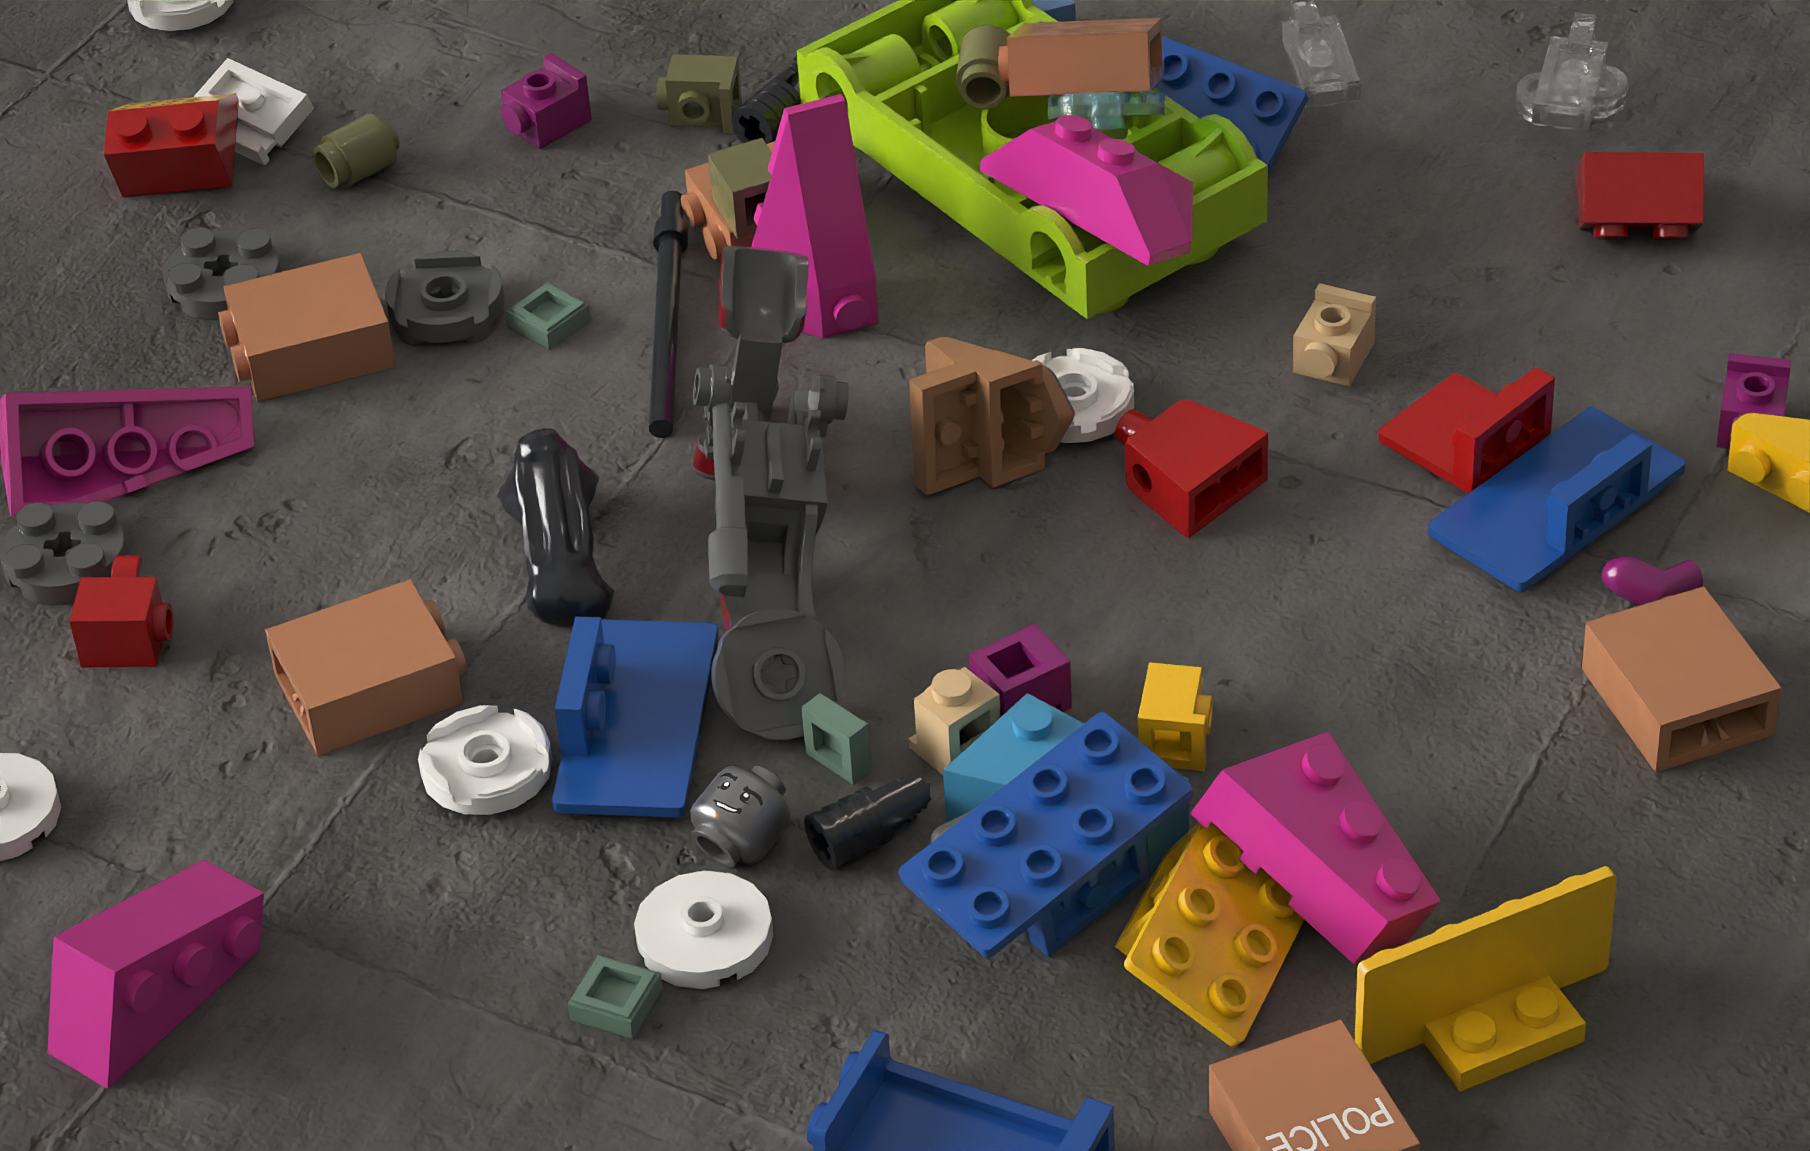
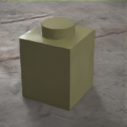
M763 138L708 153L712 200L737 239L755 234L757 225L754 221L757 205L758 203H764L771 174L768 170V165L772 152Z

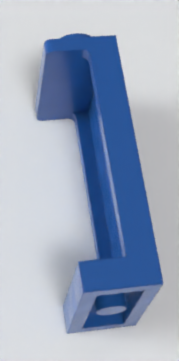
M873 1030L861 1051H852L847 1057L840 1074L839 1086L828 1103L821 1102L814 1110L808 1125L807 1141L813 1145V1151H1115L1114 1106L1086 1097L1074 1120L897 1062L890 1056L889 1035Z

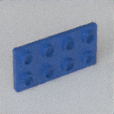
M1162 36L1164 76L1154 88L1198 118L1217 114L1229 119L1243 132L1253 147L1257 158L1268 165L1269 173L1308 102L1309 97L1306 92L1301 88Z
M1589 407L1428 523V536L1515 591L1525 592L1685 473L1686 461L1601 410Z
M575 617L555 704V716L562 755L552 797L553 809L556 813L683 817L686 814L711 680L712 662L719 637L717 624L708 622L601 619V617Z
M1100 712L903 864L898 870L900 880L983 957H993L1027 929L1030 941L1047 957H1050L1151 876L1145 835L1192 799V785L1105 712Z

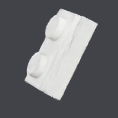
M229 58L224 61L194 96L236 93L239 99L235 152L264 166L270 161L267 154L274 146L281 148L314 109L307 94Z

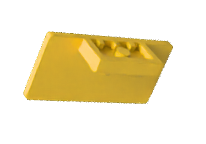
M1198 822L1165 852L1119 937L1115 948L1127 956L1124 961V967L1127 971L1226 1044L1236 1047L1245 1040L1305 919L1288 905L1293 896L1262 867L1254 873L1239 859L1244 851L1214 823L1206 829Z
M1604 866L1583 875L1568 877L1558 885L1522 899L1507 901L1494 910L1458 924L1445 925L1430 935L1394 949L1381 950L1371 958L1360 962L1357 967L1355 1042L1369 1064L1424 1043L1459 1092H1462L1585 1042L1586 1022L1560 988L1607 969L1609 965L1617 876L1608 866Z

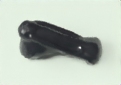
M542 428L531 431L519 439L514 454V467L511 469L505 483L500 487L497 495L505 512L520 523L523 528L525 558L529 576L526 594L528 608L534 612L536 618L548 624L572 625L574 624L575 617H601V619H604L610 610L614 590L600 576L594 562V538L588 510L596 492L599 475L578 458L576 449L568 445L554 429Z

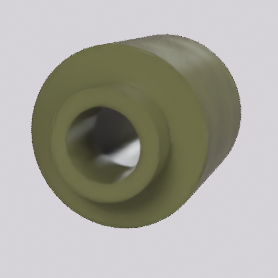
M988 25L979 26L970 30L962 39L956 85L963 99L973 107L980 109L994 108L1001 104L1010 94L1009 81H1001L999 75L1000 46H1007V37L1011 35L1002 28Z
M366 114L323 136L320 145L313 148L312 158L317 172L328 186L332 188L340 185L350 187L395 164L397 160L396 150L399 149L400 143L395 129L387 120H380L373 114Z

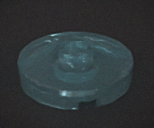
M1142 91V93L1130 94L1129 92L1064 94V96L1050 95V98H1047L1048 119L1057 120L1059 117L1066 115L1079 116L1089 119L1092 127L1097 130L1125 129V118L1166 115L1165 94H1162L1161 91Z

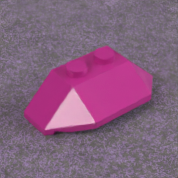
M1073 115L1061 116L1055 122L1026 131L981 159L980 171L1036 203L1055 210L1061 217L1147 266L1190 252L1192 244L1193 182L1135 151V147L1131 143L1120 139H1113L1093 128L1092 123L1085 118Z

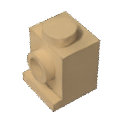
M1319 283L1315 289V300L1293 335V373L1350 387L1375 343L1376 297Z
M966 667L960 670L948 669L939 672L934 676L932 685L914 698L916 734L909 738V748L943 775V769L1000 718L999 693ZM959 731L970 739L960 745Z

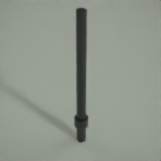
M667 191L662 195L661 216L654 225L653 245L658 252L649 432L658 438L671 435L674 420L681 257L688 246L689 232L688 224L683 219L682 194L678 191Z

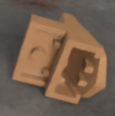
M942 336L927 341L925 345L926 374L909 379L914 485L928 496L978 477L994 488L1044 470L1045 455L1053 453L1057 449L1075 416V411L1055 373L1049 367L1042 365L1038 360L1031 361L950 337Z

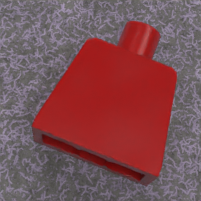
M1179 400L1154 419L1136 409H1131L1120 418L1116 426L1115 439L1125 446V482L1129 490L1188 539L1268 480V432L1192 400Z

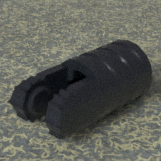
M795 62L791 63L735 110L732 115V125L738 138L743 143L763 138L766 144L775 142L784 108L801 104L800 94L794 88L799 81L798 64Z
M909 774L907 777L902 776L899 779L900 781L894 780L874 791L869 787H863L855 791L854 794L839 799L836 803L822 807L820 811L806 815L804 819L805 831L814 853L825 867L834 870L843 866L845 862L852 861L860 857L861 854L868 853L876 849L877 846L892 841L895 830L903 827L906 822L910 823L912 818L915 819L918 816L917 813L920 814L922 809L925 810L928 807L927 803L932 800L930 797L931 783H927L919 775L911 776Z

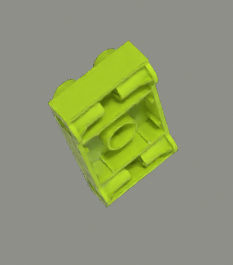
M898 0L796 50L801 104L842 94L846 100L853 146L863 151L919 193L924 199L954 219L990 246L996 253L1002 255L1086 319L1096 314L1108 313L1122 307L1131 295L1186 265H1193L1208 260L1218 251L1219 247L1267 222L1268 165L1257 158L1253 147L1243 132L1229 119L1217 114L1198 118L1156 88L1144 92L1010 97L1009 94L1001 104L994 108L980 109L969 105L963 99L956 85L960 47L963 37L970 30L979 26H996L1012 34L1024 23L1058 22L1036 7L1032 0ZM1073 115L1085 118L1092 123L1093 128L1113 139H1120L1131 143L1135 147V151L1193 182L1192 244L1190 252L1147 266L1061 217L1055 210L1036 203L980 171L981 159L1026 131L1055 122L1061 116Z

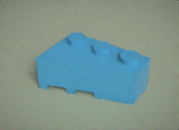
M1027 693L943 769L946 823L977 808L1084 723ZM1189 801L1145 835L1151 873L1158 867L1165 852L1189 831Z

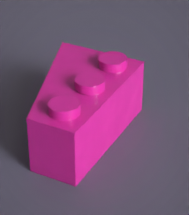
M1329 731L1222 769L1190 813L1206 829L1214 823L1244 851L1239 859L1251 871L1256 873L1262 867L1293 896L1288 905L1352 964L1371 958L1381 950L1393 949L1406 944L1441 902Z
M202 860L54 936L48 1054L104 1088L109 1089L260 951L264 893L208 861Z

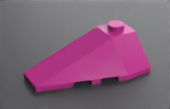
M842 94L784 108L768 165V170L771 174L764 203H758L754 216L757 229L752 248L788 251L808 257L807 309L802 333L827 338L879 324L876 277L846 100Z
M251 386L5 393L0 399L1 465L10 516H16L18 511L24 506L36 502L46 503L50 506L62 503L88 504L95 501L107 502L254 447Z

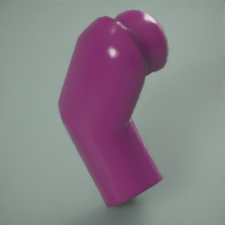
M1624 556L1607 562L1602 571V581L1605 587L1622 599L1637 606L1703 587L1701 570L1692 560H1686L1662 570L1638 558Z

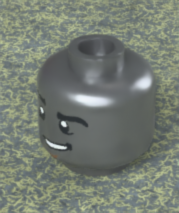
M737 766L726 767L718 773L692 805L690 810L691 822L695 827V830L692 832L693 840L705 854L726 867L732 868L737 863L745 865L757 863L766 855L791 822L790 809L783 798L786 792L784 784L772 772L761 766H754L751 771Z

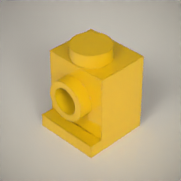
M1149 662L1138 714V740L1171 768L1205 771L1206 735H1209L1211 730L1213 695L1202 694L1204 682L1202 667Z

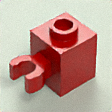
M141 555L115 556L111 577H81L69 620L81 668L157 667L162 642L170 641L172 638L174 626L173 610L170 603H162L157 577H139L142 565Z

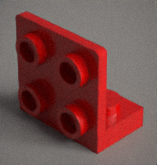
M1534 367L1515 383L1504 386L1497 395L1465 376L1453 373L1379 428L1378 441L1463 491L1470 493L1551 434L1555 377Z

